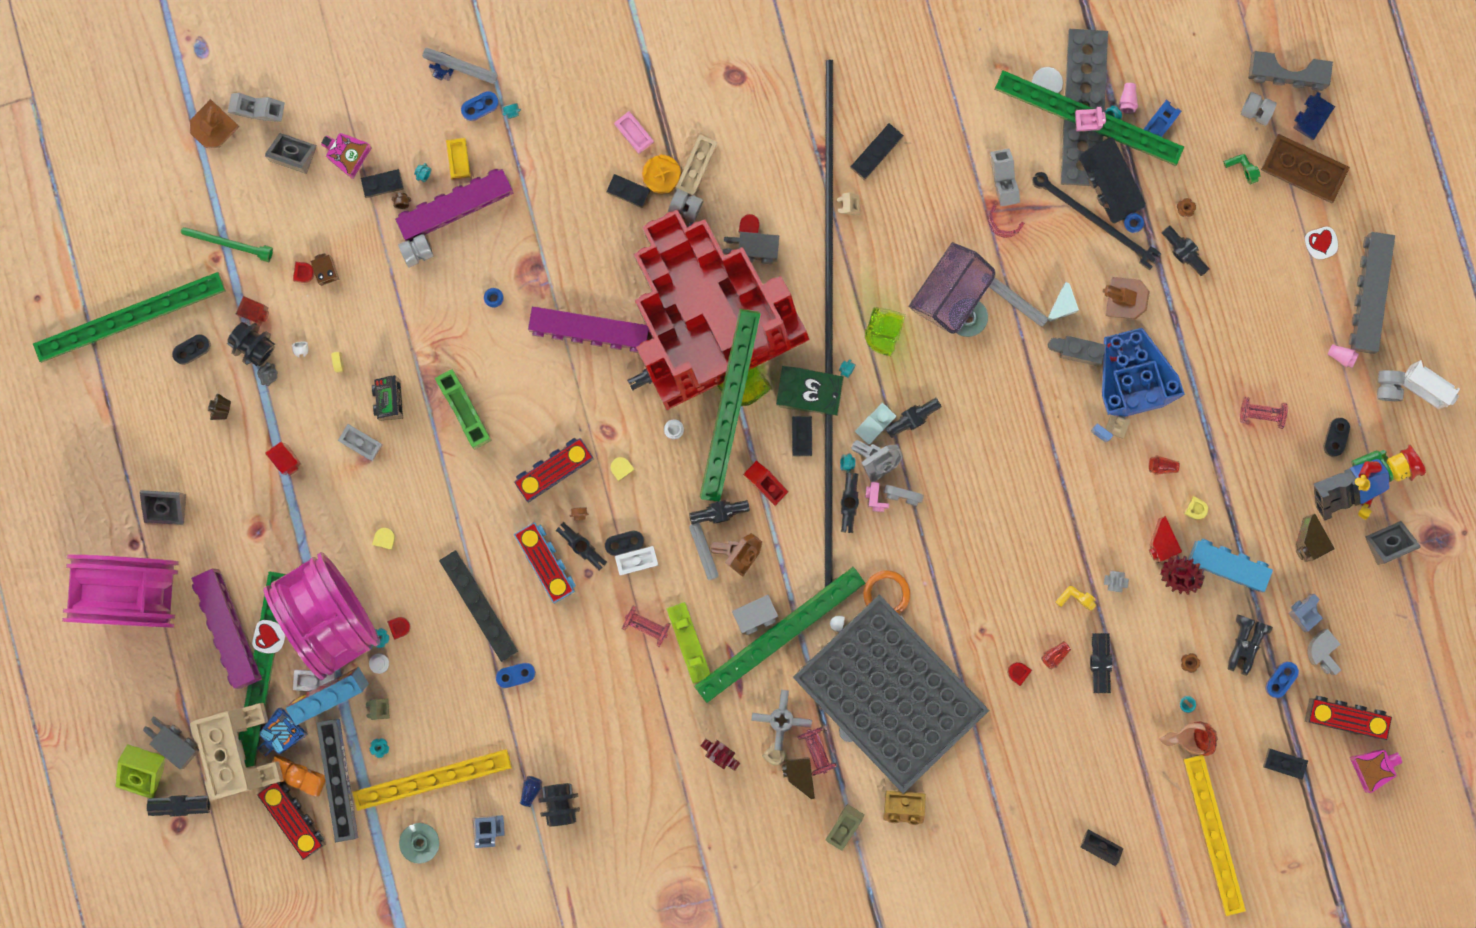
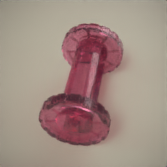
M1244 397L1240 409V422L1246 423L1248 418L1277 422L1279 429H1283L1287 419L1288 404L1282 402L1280 408L1250 404L1249 397Z
M633 605L629 614L625 616L626 620L622 629L626 630L630 626L657 639L656 646L660 648L664 639L668 636L667 632L671 623L667 622L663 627L636 614L637 607Z
M822 727L813 730L808 729L807 732L797 736L798 740L805 739L816 769L812 771V776L821 773L825 774L828 770L837 767L836 763H829L818 733L823 731Z

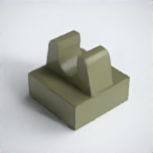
M375 699L366 703V706H370V714H366L367 718H371V720L390 718L388 699Z

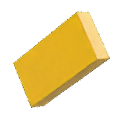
M466 138L446 140L451 180L471 177Z

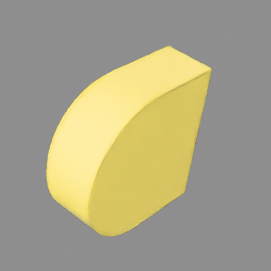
M332 353L334 371L336 373L343 372L342 353Z
M622 457L614 459L611 463V471L618 481L635 470L629 461Z
M1193 496L1184 515L1195 520L1203 519L1208 513V506L1204 501Z
M380 528L375 533L372 545L392 550L395 542L394 532L388 528Z

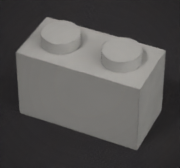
M769 595L732 611L741 633L746 632L747 635L757 631V626L763 623L765 627L775 623V618L778 617Z

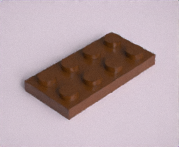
M1278 134L1261 171L1327 202L1333 203L1350 167Z

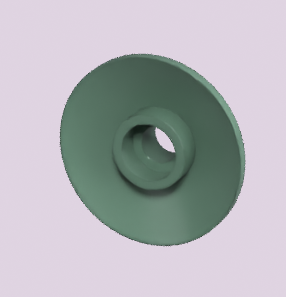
M964 299L956 303L951 309L949 323L953 331L958 335L973 337L985 329L988 323V312L980 301ZM969 317L973 318L971 323H967Z
M415 823L408 826L402 832L399 840L402 855L413 863L430 861L437 854L440 844L437 832L425 823ZM418 839H422L424 841L423 846L420 847L417 845Z

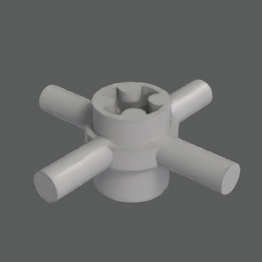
M781 690L779 709L774 710L771 715L752 713L751 721L770 723L772 728L776 730L774 750L782 751L784 732L788 731L792 726L811 728L812 720L793 718L792 713L787 710L788 690ZM780 714H783L787 719V723H784L783 726H779V723L776 722V718H779Z

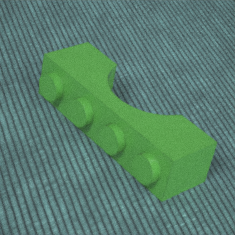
M451 369L436 377L435 380L455 413L472 448L475 450L492 441L455 371Z

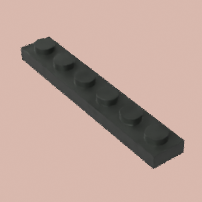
M457 550L440 559L439 562L500 661L503 662L519 652Z

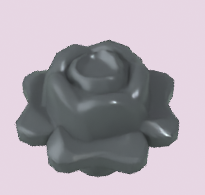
M267 362L263 367H260L257 374L261 380V385L270 386L272 382L276 381L278 372L275 369V364Z

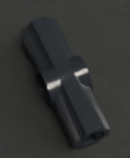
M1092 633L1090 670L1093 678V693H1111L1110 672H1112V655L1110 654V633Z
M187 795L169 796V798H149L147 800L148 816L170 815V817L210 813V801L208 796L187 797Z

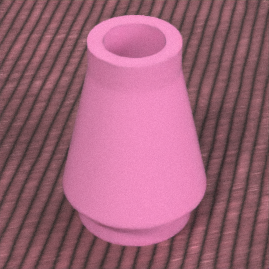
M1125 83L1118 105L1123 113H1135L1138 108L1136 84Z
M1332 344L1327 355L1337 360L1346 368L1347 366L1353 368L1359 354L1353 349Z

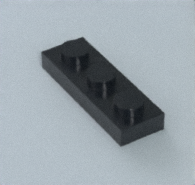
M888 123L850 168L863 180H866L904 135Z

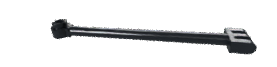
M1038 172L1034 175L1035 177L1032 179L1034 187L1048 190L1142 257L1139 263L1148 270H1151L1153 266L1147 261L1149 260L1155 264L1157 259L1151 255L1154 254L1160 257L1161 253L1150 246L1146 251L1051 184L1047 174ZM1040 176L1043 177L1044 182H1038L1037 178Z

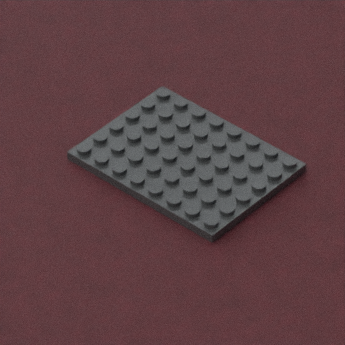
M880 594L793 676L795 681L903 794L990 711Z

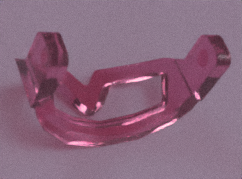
M993 205L988 214V225L991 231L1003 238L1018 234L1024 222H1021L1016 230H999L993 221L992 214L997 207Z

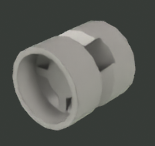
M1250 92L1240 115L1248 119L1255 118L1257 123L1266 126L1271 119L1277 102L1267 98L1262 100L1261 95Z
M677 189L668 212L678 210L680 215H683V219L694 223L701 209L703 199L694 195L689 197L687 192ZM686 203L690 205L689 209L685 208Z
M424 233L414 237L412 242L407 240L398 244L408 268L419 264L420 259L425 261L434 257Z
M1379 371L1378 383L1381 386L1377 389V399L1382 401H1403L1404 389L1401 388V385L1405 383V372Z

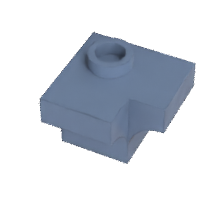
M1310 594L1302 602L1298 600L1290 607L1292 611L1288 613L1304 632L1311 630L1323 619L1317 611V603L1320 599L1315 594Z
M503 815L473 818L474 848L495 847V837L505 836Z

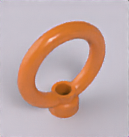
M890 570L880 571L872 575L864 587L863 596L866 606L872 601L871 592L875 583L881 579L890 578L898 582L902 588V600L894 608L898 614H901L910 601V588L905 578L899 573Z

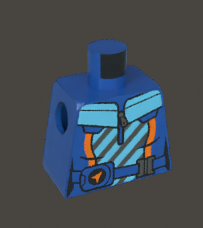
M282 707L278 708L260 732V736L265 741L258 747V750L264 756H267L273 749L278 754H282L305 738L308 733L299 724L295 725L290 715Z

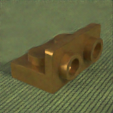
M886 790L883 820L894 824L899 822H908L910 825L922 824L925 818L926 794L905 792L903 794L900 791Z

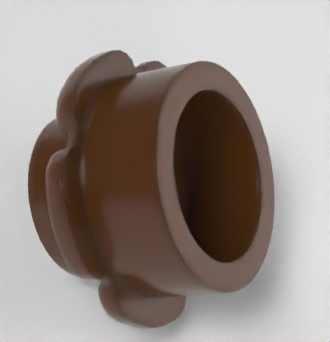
M397 193L392 197L393 206L397 209H406L409 207L411 198L407 197L406 193Z

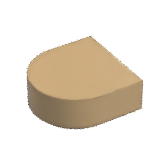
M774 742L762 757L771 765L777 766L785 761L786 753L783 748L782 751L774 750Z

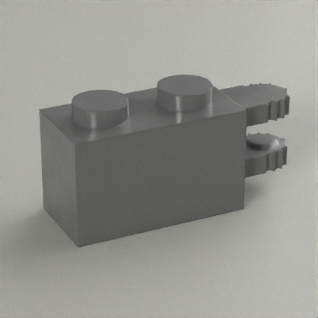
M740 232V238L724 237V242L739 244V249L743 247L751 263L753 260H761L763 264L777 262L780 235ZM723 249V254L727 255L734 249Z
M1066 336L1064 339L1051 338L1048 343V348L1051 351L1061 353L1060 358L1093 366L1102 364L1106 346L1105 344Z
M153 716L151 719L152 723L161 730L156 734L150 727H144L143 731L153 739L150 745L178 769H185L199 752V749L196 748L197 744L189 737L185 739L181 735L182 731L175 725H165Z

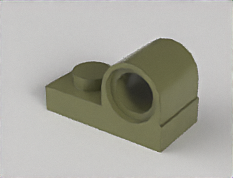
M847 804L825 841L843 851L862 822L865 814Z

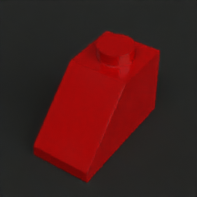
M281 441L265 452L266 456L281 474H288L290 476L299 470L298 466L301 463L286 443Z
M757 460L743 474L774 506L789 492Z
M1166 516L1159 518L1149 544L1151 547L1149 553L1152 559L1157 560L1158 563L1182 553Z

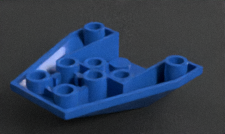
M1143 328L1104 337V344L1106 346L1103 355L1102 399L1107 415L1131 416L1165 407L1185 395L1179 375ZM1119 342L1120 345H1114L1113 343ZM1110 357H1117V360L1111 361Z

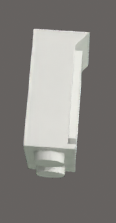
M1421 360L1411 364L1405 373V383L1403 386L1437 409L1448 407L1450 404L1453 405L1459 397L1457 393L1460 388L1454 389V385L1427 367H1423Z

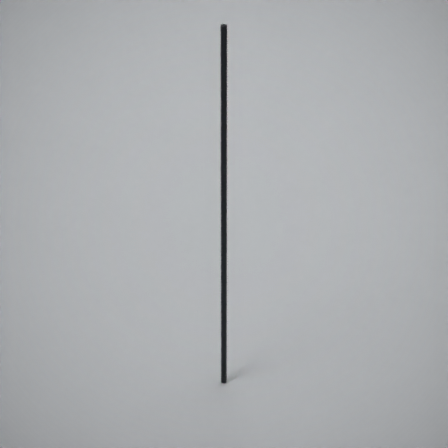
M826 60L825 373L833 374V60ZM825 414L826 587L832 583L833 415Z

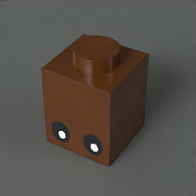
M325 253L319 254L314 257V260L310 261L320 286L340 280L330 255Z

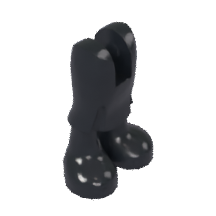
M1237 614L1236 622L1240 626L1238 638H1235V646L1228 660L1227 669L1234 671L1239 658L1244 659L1241 674L1247 676L1252 669L1256 653L1261 648L1259 645L1265 635L1271 633L1273 627L1258 621L1255 623V620ZM1255 623L1253 637L1249 641L1247 639Z

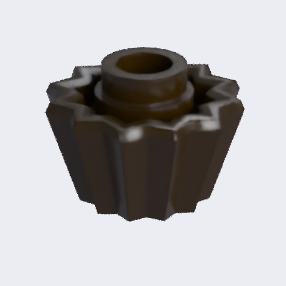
M216 394L214 400H210L207 410L211 412L210 420L227 419L231 401L220 394Z

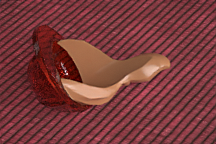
M1196 721L1185 725L1180 732L1167 733L1165 736L1160 737L1159 740L1166 746L1179 744L1192 754L1209 756L1216 751L1218 737L1216 730L1209 723Z

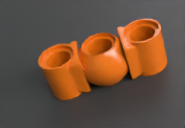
M274 756L272 763L279 761L283 780L288 785L300 788L301 791L309 795L320 796L326 782L325 775L314 770L309 771L307 767L296 764L283 756Z

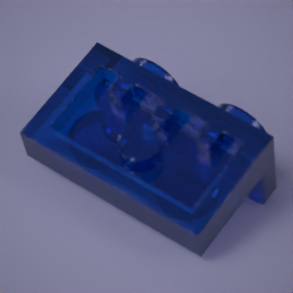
M1319 92L1314 96L1310 95L1304 103L1307 106L1304 112L1299 111L1294 119L1296 124L1293 128L1311 140L1316 138L1335 108L1334 105L1321 98V93Z

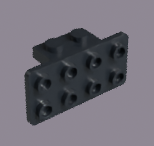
M1107 138L1079 154V159L1089 177L1088 182L1095 189L1097 200L1104 207L1112 223H1117L1129 214L1135 213L1146 206L1114 138Z

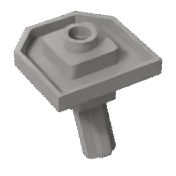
M856 440L851 448L852 451L866 457L861 463L871 482H875L896 468L903 458L897 445H888L881 449L873 444L870 447Z

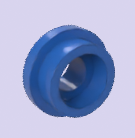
M1131 213L1125 218L1124 226L1127 231L1137 233L1143 228L1144 220L1141 215ZM1131 220H1135L1137 222L1136 227L1131 226Z
M490 288L484 294V302L489 307L496 308L503 302V293L497 288ZM497 295V300L491 301L490 297Z

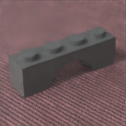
M1254 51L1251 55L1248 78L1254 79L1253 81L1258 83L1271 81L1274 85H1285L1286 83L1293 84L1292 86L1295 88L1307 86L1312 87V90L1323 91L1330 85L1333 62L1313 59L1306 69L1292 72L1279 65L1274 53Z

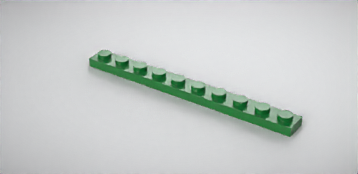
M1002 70L994 89L1076 124V110L1094 109ZM1106 113V122L1100 130H1092L1105 137L1114 138L1119 143L1174 166L1178 164L1184 150L1182 145Z
M216 272L35 342L33 346L39 362L42 363L223 293L226 289L219 272Z
M739 309L700 492L702 500L718 502L721 500L761 314L759 311Z
M854 567L850 568L694 686L705 702L708 703L866 583Z
M269 571L266 586H271L272 582L286 574ZM264 595L260 621L269 620L278 623ZM254 649L253 656L262 680L248 685L244 708L259 703H264L266 708L275 653H263ZM263 724L246 728V731L239 732L238 739L241 740L246 768L255 766Z

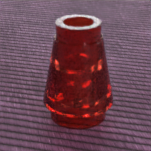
M1158 455L1151 457L1149 460V472L1154 475L1179 472V461Z
M1063 641L1044 652L1041 660L1052 670L1059 666L1071 651V648Z

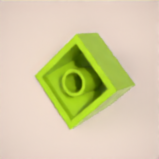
M127 744L118 760L115 787L147 798H154L164 770L165 757L158 753Z

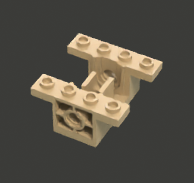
M264 703L226 711L190 723L194 743H198L207 778L205 786L209 801L284 781L279 761L259 767L255 765L246 768L241 740L238 739L237 732L246 731V728L268 722Z

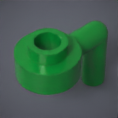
M1245 154L1223 161L1225 168L1241 163L1245 178L1250 185L1258 182L1259 177H1261L1259 168L1252 163L1250 164Z

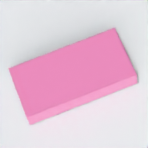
M630 111L614 123L638 154L654 143L653 139Z

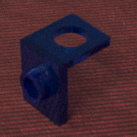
M438 63L429 65L432 76L439 80L445 79L449 81L454 72V69L451 68L443 70Z

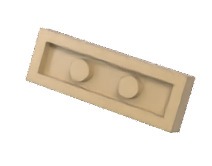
M699 134L676 189L695 196L717 146L716 141Z

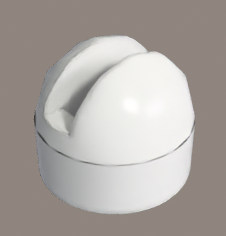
M293 343L294 355L299 357L300 354H303V357H305L309 350L308 343Z
M833 617L830 621L831 628L836 632H840L843 629L845 617Z

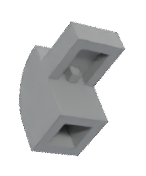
M1323 629L1310 641L1307 654L1312 665H1317L1320 662L1321 669L1327 675L1329 673L1336 675L1341 669L1329 654L1341 644L1328 629Z

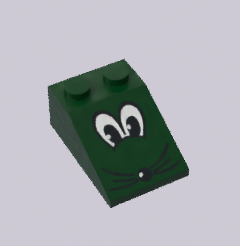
M782 366L776 405L785 409L838 416L844 377L803 368Z

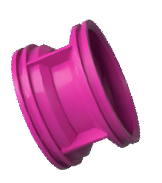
M320 552L317 554L318 559L316 557L310 558L304 564L272 582L271 586L267 585L264 587L263 591L274 617L295 651L312 673L320 680H323L327 677V674H333L336 670L363 653L370 651L372 645L378 646L380 640L366 611L345 578L328 556Z
M67 555V559H71V564H66V568H70L67 609H63V613H67V618H62V622L174 628L175 624H170L171 619H175V615L171 614L172 585L174 575L178 574V570H174V566L179 565V561L119 556Z

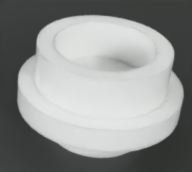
M673 419L665 424L664 432L668 438L678 439L683 435L684 427L680 421Z
M375 654L369 660V667L374 673H384L389 667V660L383 654Z

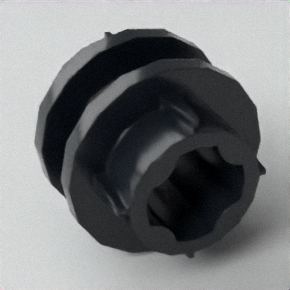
M241 322L234 328L227 339V344L233 348L231 354L239 356L243 353L242 362L246 365L252 363L255 366H261L270 357L275 348V343L270 340V333L265 331L261 335L258 334L260 326L257 323L250 325L248 322Z
M563 783L544 786L542 788L543 797L539 798V803L546 802L547 811L540 812L541 817L546 816L547 826H562L577 822L576 812L580 811V807H573L572 798L579 796L578 793H573L572 784Z

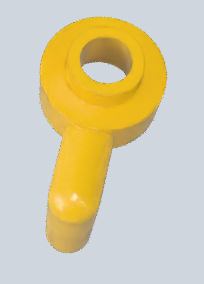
M1069 586L1055 602L1058 606L1062 607L1072 595L1089 611L1096 607L1094 603L1096 599L1088 592L1083 594L1073 586Z

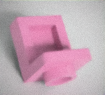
M1102 108L1076 110V131L1100 130L1106 122L1105 112H1102Z
M871 482L870 487H866L865 498H869L868 507H873L872 511L884 512V509L889 508V504L877 503L879 483Z

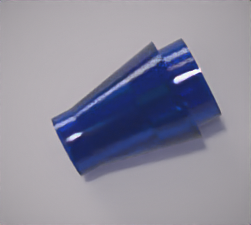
M527 776L523 781L521 800L519 802L521 805L531 807L532 802L542 789V780L533 776Z

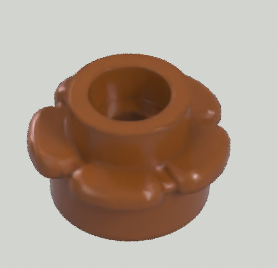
M1189 198L1179 201L1177 204L1179 215L1182 217L1193 216L1196 210L1195 202H1192Z
M587 507L572 508L571 515L569 516L574 517V520H585L589 513H587Z
M1194 653L1185 654L1181 658V667L1184 671L1194 673L1200 667V660Z

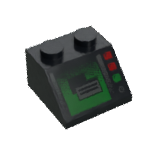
M396 375L374 379L375 385H372V396H376V404H373L374 416H377L379 421L403 419L401 380Z

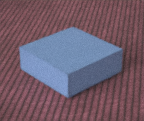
M1098 423L1091 430L1094 435L1105 443L1113 437V434Z

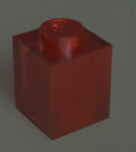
M243 296L236 315L261 326L262 322L267 320L269 311H267L268 307Z

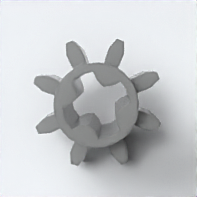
M1110 571V576L1105 575L1104 585H1108V591L1122 593L1123 588H1128L1129 579L1125 578V573Z

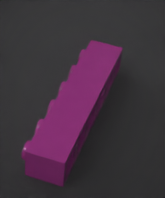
M503 169L491 170L487 173L488 176L474 178L470 181V184L464 187L462 185L457 186L447 195L440 194L434 198V201L428 204L423 202L417 205V209L409 212V210L398 214L399 217L395 218L405 241L409 240L411 242L414 237L420 234H429L514 194Z
M533 306L528 326L532 336L544 337V334L551 335V339L563 341V338H570L571 342L583 344V341L591 342L590 345L597 347L607 344L610 345L611 349L622 350V347L630 348V352L638 353L636 347L643 341L648 340L649 330L644 324Z
M212 568L192 577L193 591L198 595L200 600L199 607L206 615V625L213 633V643L221 654L220 661L228 672L227 679L229 684L235 689H242L262 680L220 569Z

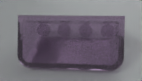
M952 242L908 307L944 331L951 334L957 333L993 282L995 269L976 251Z

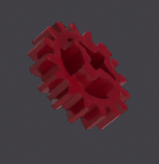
M1177 555L1175 559L1170 557L1168 562H1164L1160 575H1162L1161 580L1166 582L1165 586L1172 587V592L1179 590V594L1185 591L1187 595H1190L1191 591L1196 593L1198 589H1201L1205 579L1203 575L1204 569H1199L1200 563L1194 564L1193 558L1189 561L1186 556L1180 559Z
M705 738L700 747L707 751L705 757L722 769L728 766L736 771L740 765V762L733 757L736 753L717 739L712 743Z

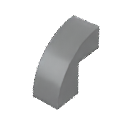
M241 93L231 94L228 113L256 120L281 122L285 102L269 97L254 98Z
M1010 149L990 152L993 177L1000 206L1020 203L1019 189L1015 180L1014 160Z

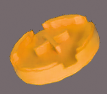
M662 154L654 156L647 160L643 166V182L654 193H670L676 189L681 177L680 166L670 156Z

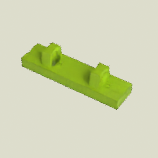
M683 602L666 608L692 683L694 684L710 675V671L686 603Z

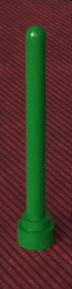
M186 227L181 229L182 235L257 255L261 261L270 262L273 255V247L264 245L258 248Z

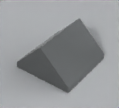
M279 133L265 153V157L272 163L307 174L317 145Z
M140 490L144 523L184 524L186 494L181 492Z
M1402 521L1365 536L1377 565L1385 564L1421 548L1418 541Z

